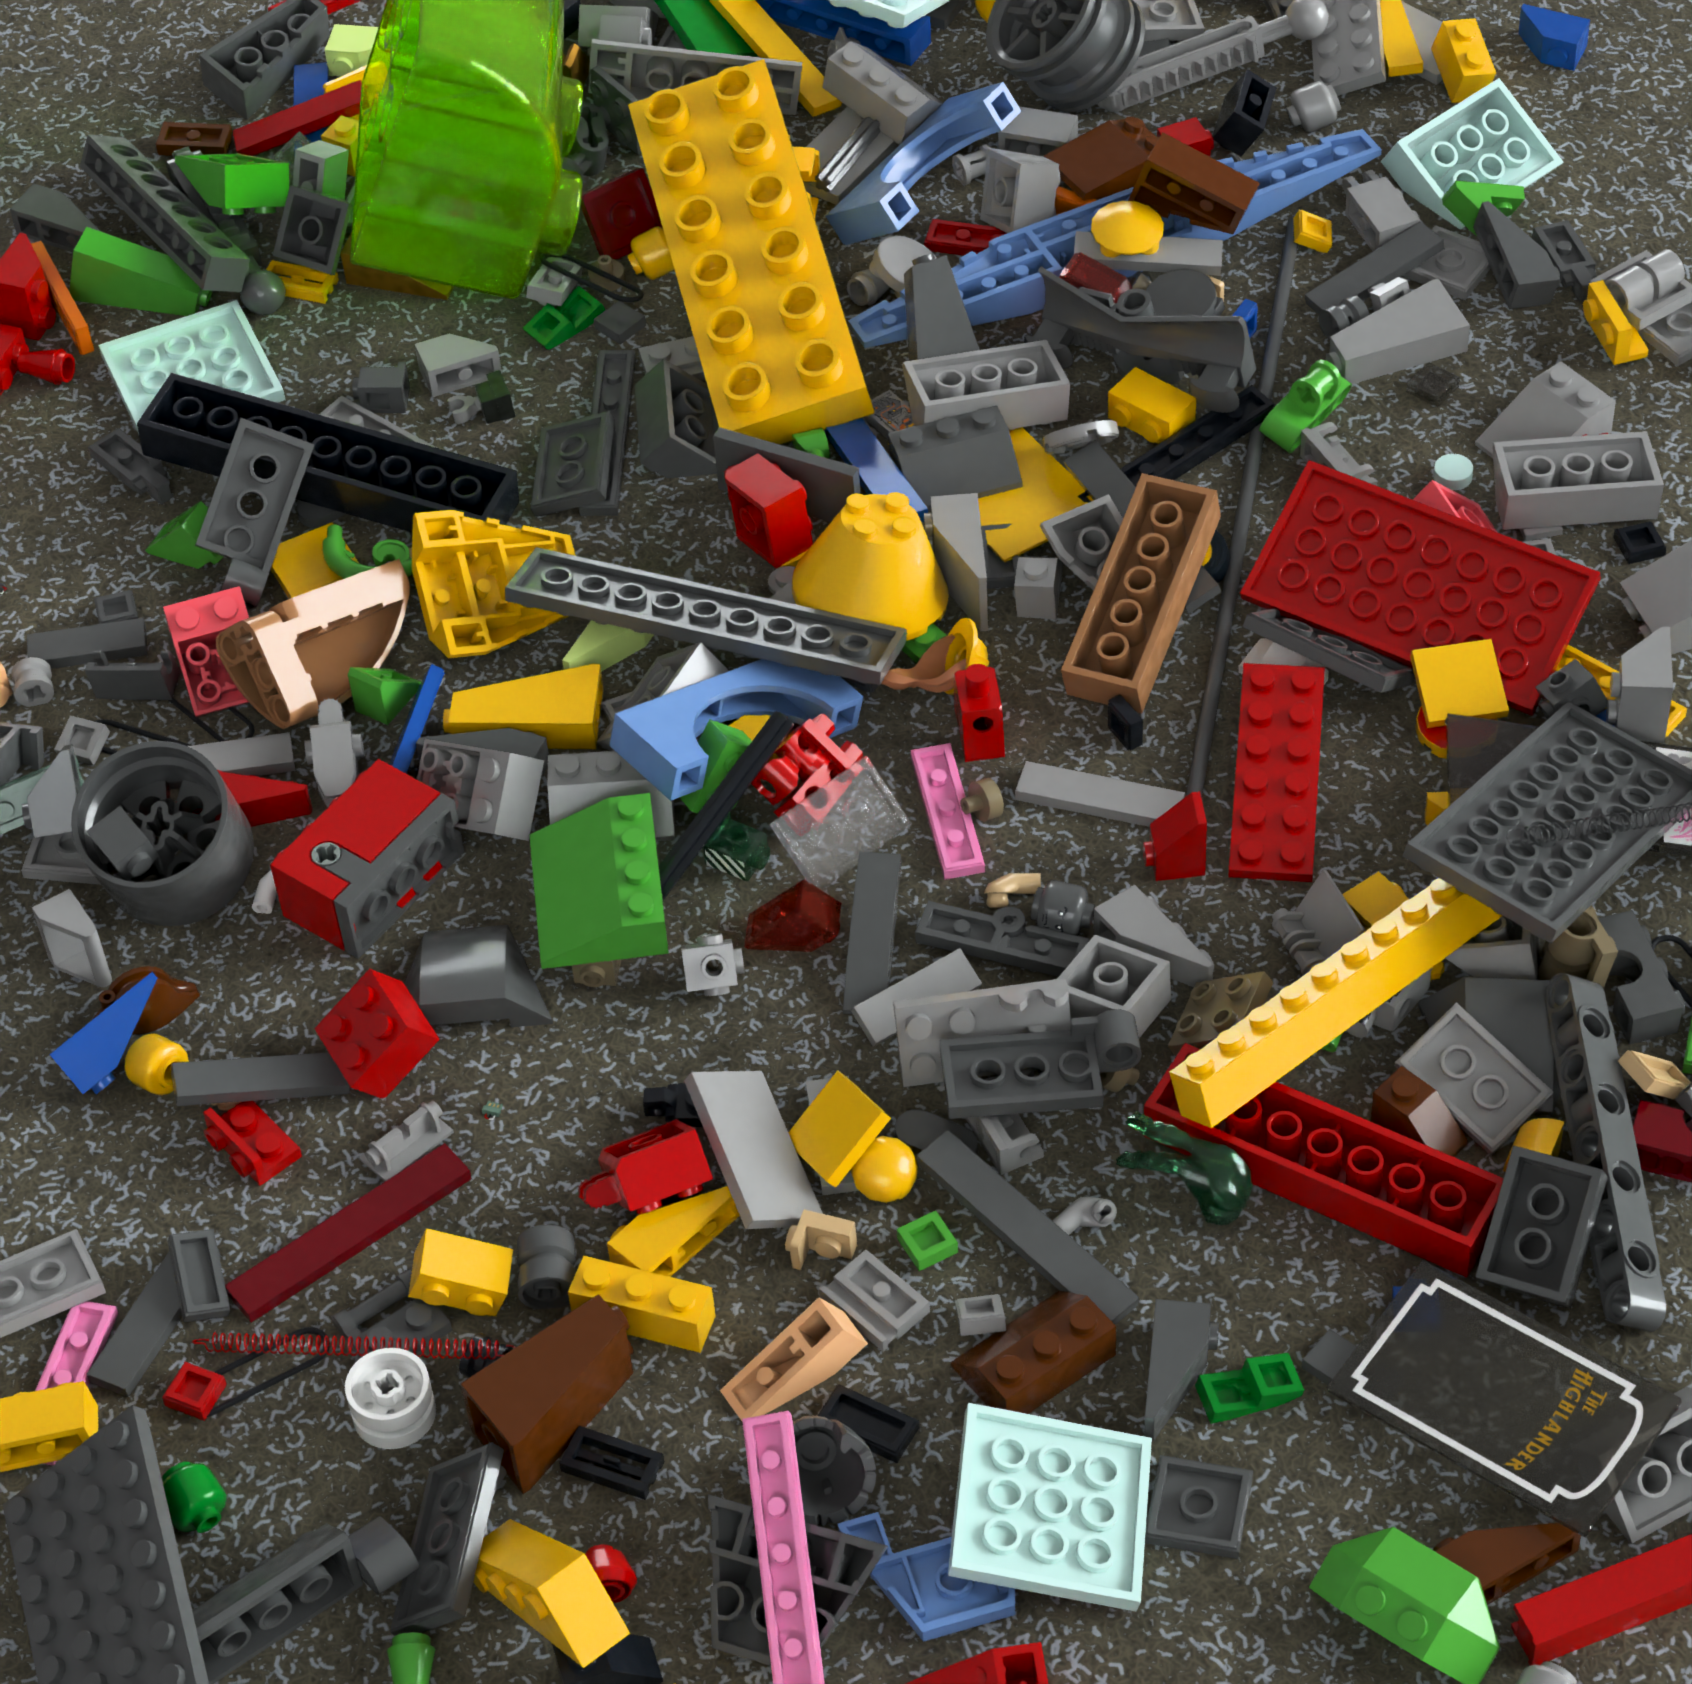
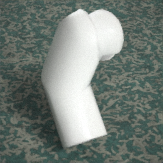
M271 870L259 880L252 904V909L256 913L270 914L272 912L277 891Z

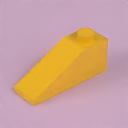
M728 1186L644 1214H639L628 1225L620 1226L607 1242L610 1262L671 1277L740 1216Z

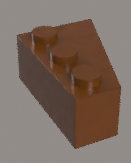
M1162 132L1142 168L1128 201H1137L1148 205L1152 209L1157 210L1160 217L1168 218L1170 214L1189 218L1192 225L1234 234L1260 183Z

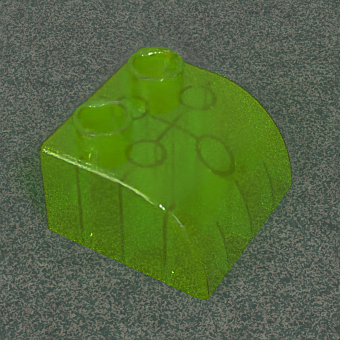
M564 0L386 1L361 84L350 262L352 264L506 299H515L522 293L536 252L558 257L563 256L567 252L579 216L582 198V177L578 172L562 169V157L567 158L576 137L582 109L583 86L578 79L563 76Z

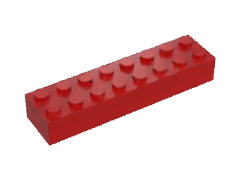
M1184 1043L1144 1105V1137L1466 1278L1468 1277L1484 1249L1504 1178L1279 1082H1274L1213 1128L1192 1121L1180 1114L1169 1071L1185 1061L1189 1055L1200 1050Z

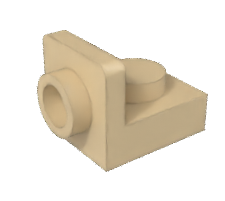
M804 1209L798 1225L792 1224L786 1237L785 1250L790 1252L792 1268L801 1270L809 1249L815 1250L825 1258L834 1259L840 1256L852 1259L857 1247L855 1222Z

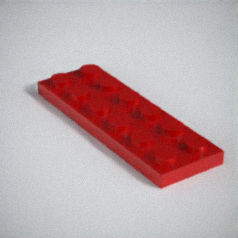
M1243 663L1228 877L1312 882L1325 667Z

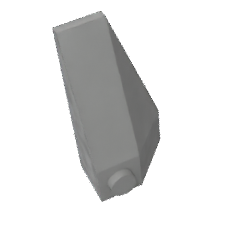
M1502 916L1445 959L1477 978L1538 980L1539 937L1533 935L1529 930L1509 918Z

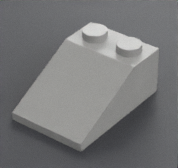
M1560 361L1533 378L1475 441V446L1493 458V442L1572 437L1585 434H1610L1612 432L1616 401Z
M978 493L931 496V513H924V527L926 535L932 536V540H929L946 580L949 594L965 614L975 622L980 632L988 631L987 576Z

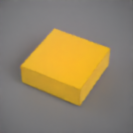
M1299 209L1293 218L1294 242L1313 250L1327 253L1332 247L1331 221Z

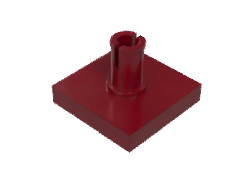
M636 168L576 196L600 256L609 255L612 259H619L633 252L630 242L634 237L656 226L663 228L654 195L643 168Z

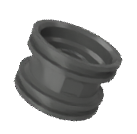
M996 0L988 18L986 42L991 58L1015 78L1027 81L1030 89L1049 106L1062 112H1078L1103 101L1125 80L1138 60L1144 43L1146 29L1144 15L1139 5L1133 0Z

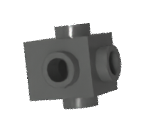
M1576 659L1552 673L1546 680L1535 687L1543 700L1538 706L1547 719L1568 701L1594 716L1607 707L1608 700L1595 677Z

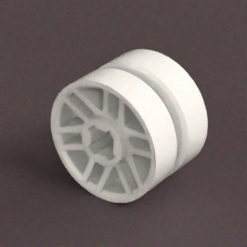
M383 1348L366 1354L350 1369L345 1381V1394L355 1429L364 1441L378 1448L398 1449L417 1442L429 1431L435 1420L436 1403L427 1368L418 1356L400 1348Z

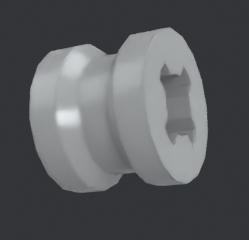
M30 657L18 661L13 666L11 671L12 680L15 684L13 690L15 699L19 704L31 707L46 704L53 698L54 687L51 681L52 672L50 664L43 659Z

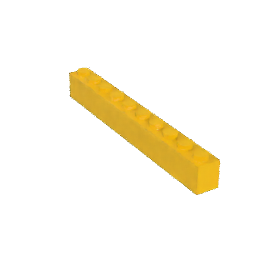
M1440 878L1435 879L1427 888L1413 898L1404 901L1399 908L1382 920L1375 922L1367 931L1353 941L1344 944L1339 951L1322 963L1312 967L1304 976L1291 985L1284 987L1276 996L1262 1006L1252 1010L1244 1019L1230 1029L1221 1032L1216 1039L1199 1051L1189 1055L1185 1061L1169 1071L1181 1116L1213 1128L1503 915L1497 914L1492 908L1468 894L1458 891Z

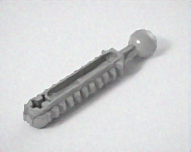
M1294 0L1288 6L1285 16L1258 25L1253 16L1243 19L1238 18L1233 23L1138 57L1129 75L1114 92L1098 103V107H1103L1109 112H1119L1127 107L1251 61L1256 63L1259 61V58L1265 57L1264 44L1291 34L1303 41L1315 39L1324 32L1328 25L1329 14L1326 6L1320 0Z

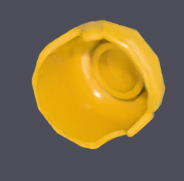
M879 1136L874 1139L850 1171L856 1188L869 1200L888 1203L907 1196L916 1182L918 1167L916 1157L908 1145L898 1138Z

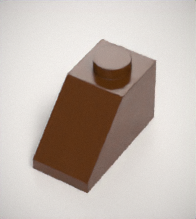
M1403 1066L1373 1092L1371 1122L1453 1157L1468 1144L1467 1138L1437 1090Z

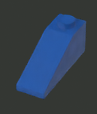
M153 971L50 1054L82 1094L91 1088L97 1095L116 1079L111 1071L119 1065L158 977Z

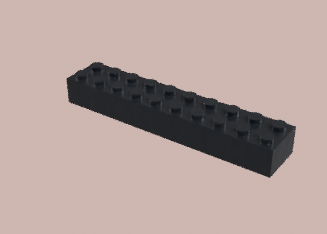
M174 373L169 375L137 422L143 455L220 477L240 418L314 444L295 499L411 533L413 529V515L415 513L455 510L464 512L465 517L486 521L488 517L500 520L499 524L506 525L519 504L517 470ZM259 458L253 464L255 474L262 479H268L275 474V464L269 458Z

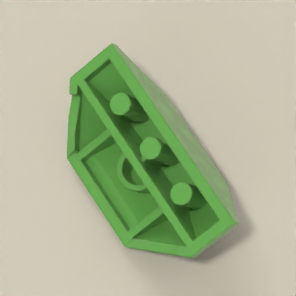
M1395 1527L1333 1545L1309 1586L1311 1590L1337 1609L1421 1661L1463 1684H1480L1501 1648L1494 1631L1479 1578Z

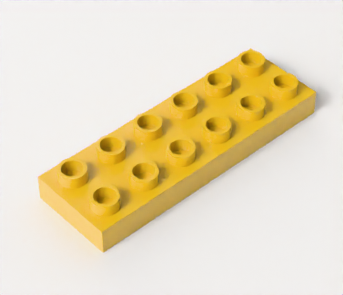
M762 59L744 66L729 67L717 75L675 89L660 90L648 98L628 104L719 427L776 444H783L792 441V434L818 428L825 430L826 427L844 424L874 414L872 401L765 60Z

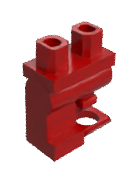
M824 713L819 714L812 720L810 718L793 730L774 752L779 758L772 759L766 763L751 783L773 806L790 794L773 813L799 837L820 823L848 787L851 780L861 771L857 765L863 756V752L853 742L849 741L844 742L838 747L829 738L835 730L834 723ZM799 777L802 780V782H800L797 786ZM760 779L772 784L776 793L768 791L762 785Z

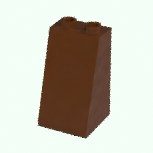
M599 1294L460 1383L472 1433L483 1446L493 1442L504 1449L501 1466L505 1468L508 1477L522 1494L532 1489L567 1449L578 1426L586 1427L633 1374L631 1355L634 1353V1350L627 1338L626 1330L630 1328L628 1320L619 1307L614 1305L610 1308Z

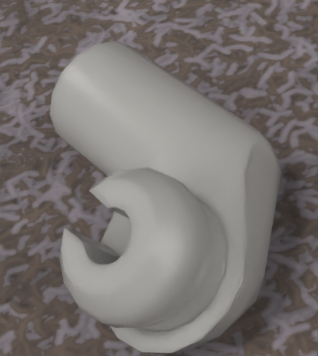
M1080 1197L1052 1221L1070 1235L1078 1227L1100 1228L1110 1225L1117 1215V1208L1109 1199Z

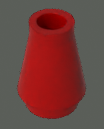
M64 349L35 352L23 351L18 357L17 368L20 373L29 374L55 385H60L62 382L68 383L72 380L75 373V359L72 354L67 353Z

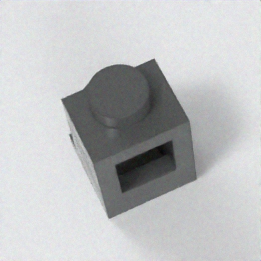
M398 362L397 367H361L359 377L353 378V398L360 401V406L373 413H406L410 392L406 362Z

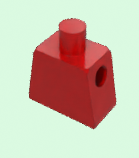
M973 664L966 670L955 672L954 707L965 762L1005 757L1003 710L995 669L982 664ZM980 717H985L987 729H975L973 727L974 721Z

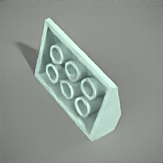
M1500 78L1399 140L1381 160V163L1404 192L1460 230L1465 225L1442 204V197L1455 181L1515 185L1526 188L1564 163Z

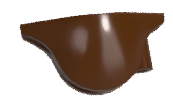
M152 966L138 967L117 977L108 990L101 992L99 995L101 1009L93 1019L152 971L158 979L132 1035L149 1033L169 1024L188 1008L200 994L194 983L172 978L163 969Z

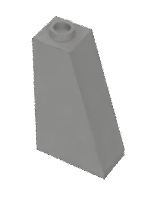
M1435 279L1330 336V351L1326 354V360L1338 369L1343 378L1351 384L1468 352L1470 324L1441 281Z

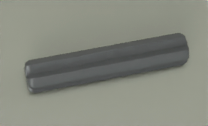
M867 117L859 124L815 176L817 182L815 186L819 190L823 189L825 192H830L880 133L879 121Z

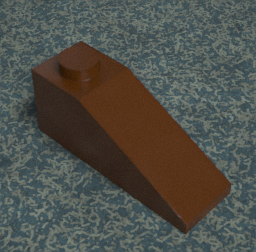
M1577 1521L1473 1530L1468 1531L1455 1540L1452 1537L1446 1538L1438 1543L1433 1550L1477 1576L1488 1605L1579 1550L1582 1527Z

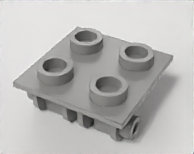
M1326 869L1321 871L1296 911H1288L1285 908H1281L1272 915V927L1282 938H1285L1283 944L1289 950L1290 956L1297 961L1303 976L1312 967L1325 961L1339 951L1344 944L1353 941L1365 931Z

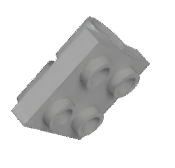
M1664 249L1655 255L1645 250L1590 280V283L1604 281L1628 322L1639 331L1692 302V284L1684 279L1685 270L1683 263L1678 255L1669 249Z

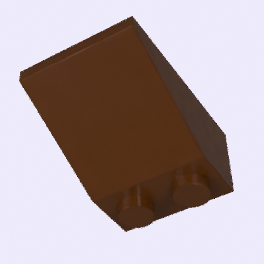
M1126 117L1120 120H1109L1047 153L1043 157L1059 164L1060 179L1083 200L1099 199L1135 186L1142 168L1159 137L1148 130L1142 120L1135 117Z

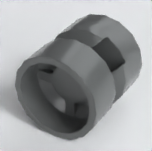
M539 1225L526 1229L519 1235L517 1239V1263L520 1272L517 1277L518 1297L524 1305L534 1309L561 1308L570 1303L568 1290L575 1276L576 1253L574 1235L568 1229L555 1225Z

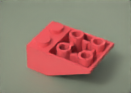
M240 586L164 606L166 622L195 717L249 703L232 681L216 649V637L220 632L241 620L249 618Z

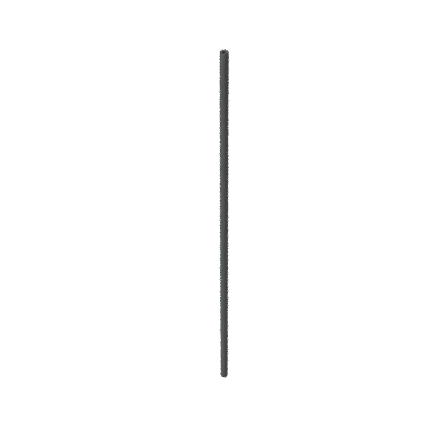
M1294 216L1290 217L1287 222L1258 390L1270 400L1272 398L1298 244L1294 242ZM1262 423L1250 431L1229 549V568L1223 582L1186 796L1191 792L1199 791L1201 798L1203 795L1265 435L1259 431Z

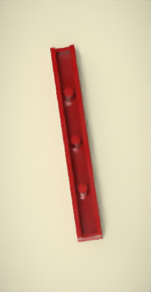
M1692 1534L1514 1604V1611L1519 1621L1511 1623V1629L1528 1656L1529 1665H1540L1542 1662H1548L1692 1604Z

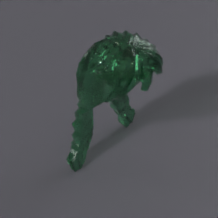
M1138 1111L1127 1118L1125 1123L1129 1127L1139 1131L1148 1138L1162 1144L1185 1149L1192 1155L1183 1157L1178 1153L1169 1154L1165 1151L1157 1153L1153 1150L1146 1152L1142 1150L1137 1152L1125 1151L1116 1159V1165L1129 1169L1145 1168L1177 1174L1198 1201L1201 1213L1208 1223L1227 1225L1240 1216L1242 1210L1247 1207L1246 1202L1249 1200L1252 1190V1180L1249 1167L1235 1150L1226 1145L1190 1137L1187 1132L1178 1130L1174 1125L1153 1121L1151 1117Z

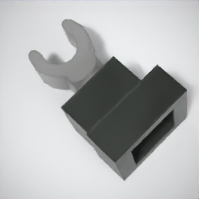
M500 370L486 374L487 381L474 385L477 396L456 395L447 400L450 412L453 413L455 424L467 422L478 411H482L487 424L516 417L510 392Z

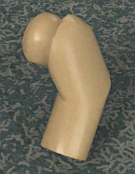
M1009 873L988 883L984 892L987 894V906L989 908L1007 907L1009 904L1008 894H1036L1037 888L1041 887V873Z

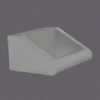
M70 889L32 907L48 958L55 969L99 987H107L112 983L111 973L96 926Z

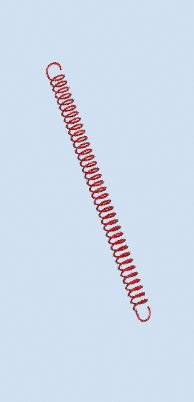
M216 1332L212 1335L214 1350L216 1352L223 1350L225 1353L231 1350L233 1353L237 1351L240 1353L245 1351L252 1353L255 1351L258 1354L262 1351L267 1354L270 1351L272 1354H276L278 1351L280 1354L287 1352L289 1355L293 1352L297 1355L301 1352L304 1355H307L309 1352L312 1355H316L318 1352L319 1355L327 1353L330 1356L334 1353L339 1356L342 1353L344 1356H348L350 1353L352 1356L359 1354L362 1357L368 1354L369 1338L366 1336L364 1338L365 1352L360 1354L361 1338L358 1336L356 1338L357 1352L352 1354L353 1338L349 1336V1352L345 1354L343 1352L345 1338L342 1335L339 1342L341 1352L337 1354L335 1352L337 1338L334 1335L331 1341L333 1351L328 1353L329 1338L326 1335L323 1341L325 1351L320 1353L321 1337L317 1335L315 1340L317 1351L312 1353L313 1337L309 1335L307 1340L309 1351L305 1353L303 1351L305 1337L302 1334L299 1340L301 1350L296 1352L297 1337L294 1334L291 1339L293 1350L288 1352L289 1336L286 1334L283 1339L285 1350L280 1352L281 1336L277 1334L275 1339L277 1350L273 1352L271 1351L273 1336L269 1334L267 1339L269 1350L265 1352L263 1350L265 1335L262 1333L259 1339L261 1350L256 1351L257 1335L254 1333L251 1339L253 1350L248 1351L249 1335L246 1333L243 1339L245 1350L241 1351L239 1348L242 1339L241 1334L238 1333L236 1335L237 1349L233 1351L231 1349L234 1340L233 1334L229 1333V1349L224 1350L226 1336L224 1333H221V1349L216 1350L214 1335L216 1336L215 1345L218 1342V1335ZM375 1336L372 1339L373 1351L377 1348V1338ZM384 1337L380 1339V1349L385 1348ZM390 1337L388 1340V1348H390V1340L391 1348H393V1338ZM398 1337L396 1340V1348H398L399 1341V1348L401 1349V1338ZM408 1337L404 1341V1349L407 1351L409 1350ZM416 1338L412 1342L413 1354L415 1355L418 1345ZM422 1338L420 1344L422 1353L418 1357L420 1358L423 1355L425 1358H429L431 1355L434 1359L438 1356L442 1359L446 1356L453 1359L456 1356L457 1359H461L464 1356L468 1360L472 1356L475 1360L479 1357L483 1360L487 1357L490 1360H494L496 1356L502 1357L504 1355H498L499 1341L496 1340L494 1343L495 1356L491 1358L489 1355L491 1342L488 1339L486 1342L487 1355L483 1358L481 1356L483 1342L480 1339L478 1341L479 1355L474 1357L475 1344L474 1340L471 1339L469 1345L470 1356L466 1357V1340L463 1339L461 1343L462 1356L458 1357L456 1354L458 1340L455 1339L453 1342L454 1355L450 1357L448 1354L450 1340L447 1338L445 1341L446 1355L441 1356L442 1340L439 1338L437 1340L438 1354L433 1356L434 1341L430 1338V1354L425 1356L426 1341ZM195 1339L192 1341L193 1344H204L208 1352L213 1351V1349L209 1350L206 1343L196 1342L201 1340L209 1341V1339ZM506 1345V1347L516 1348L513 1345Z

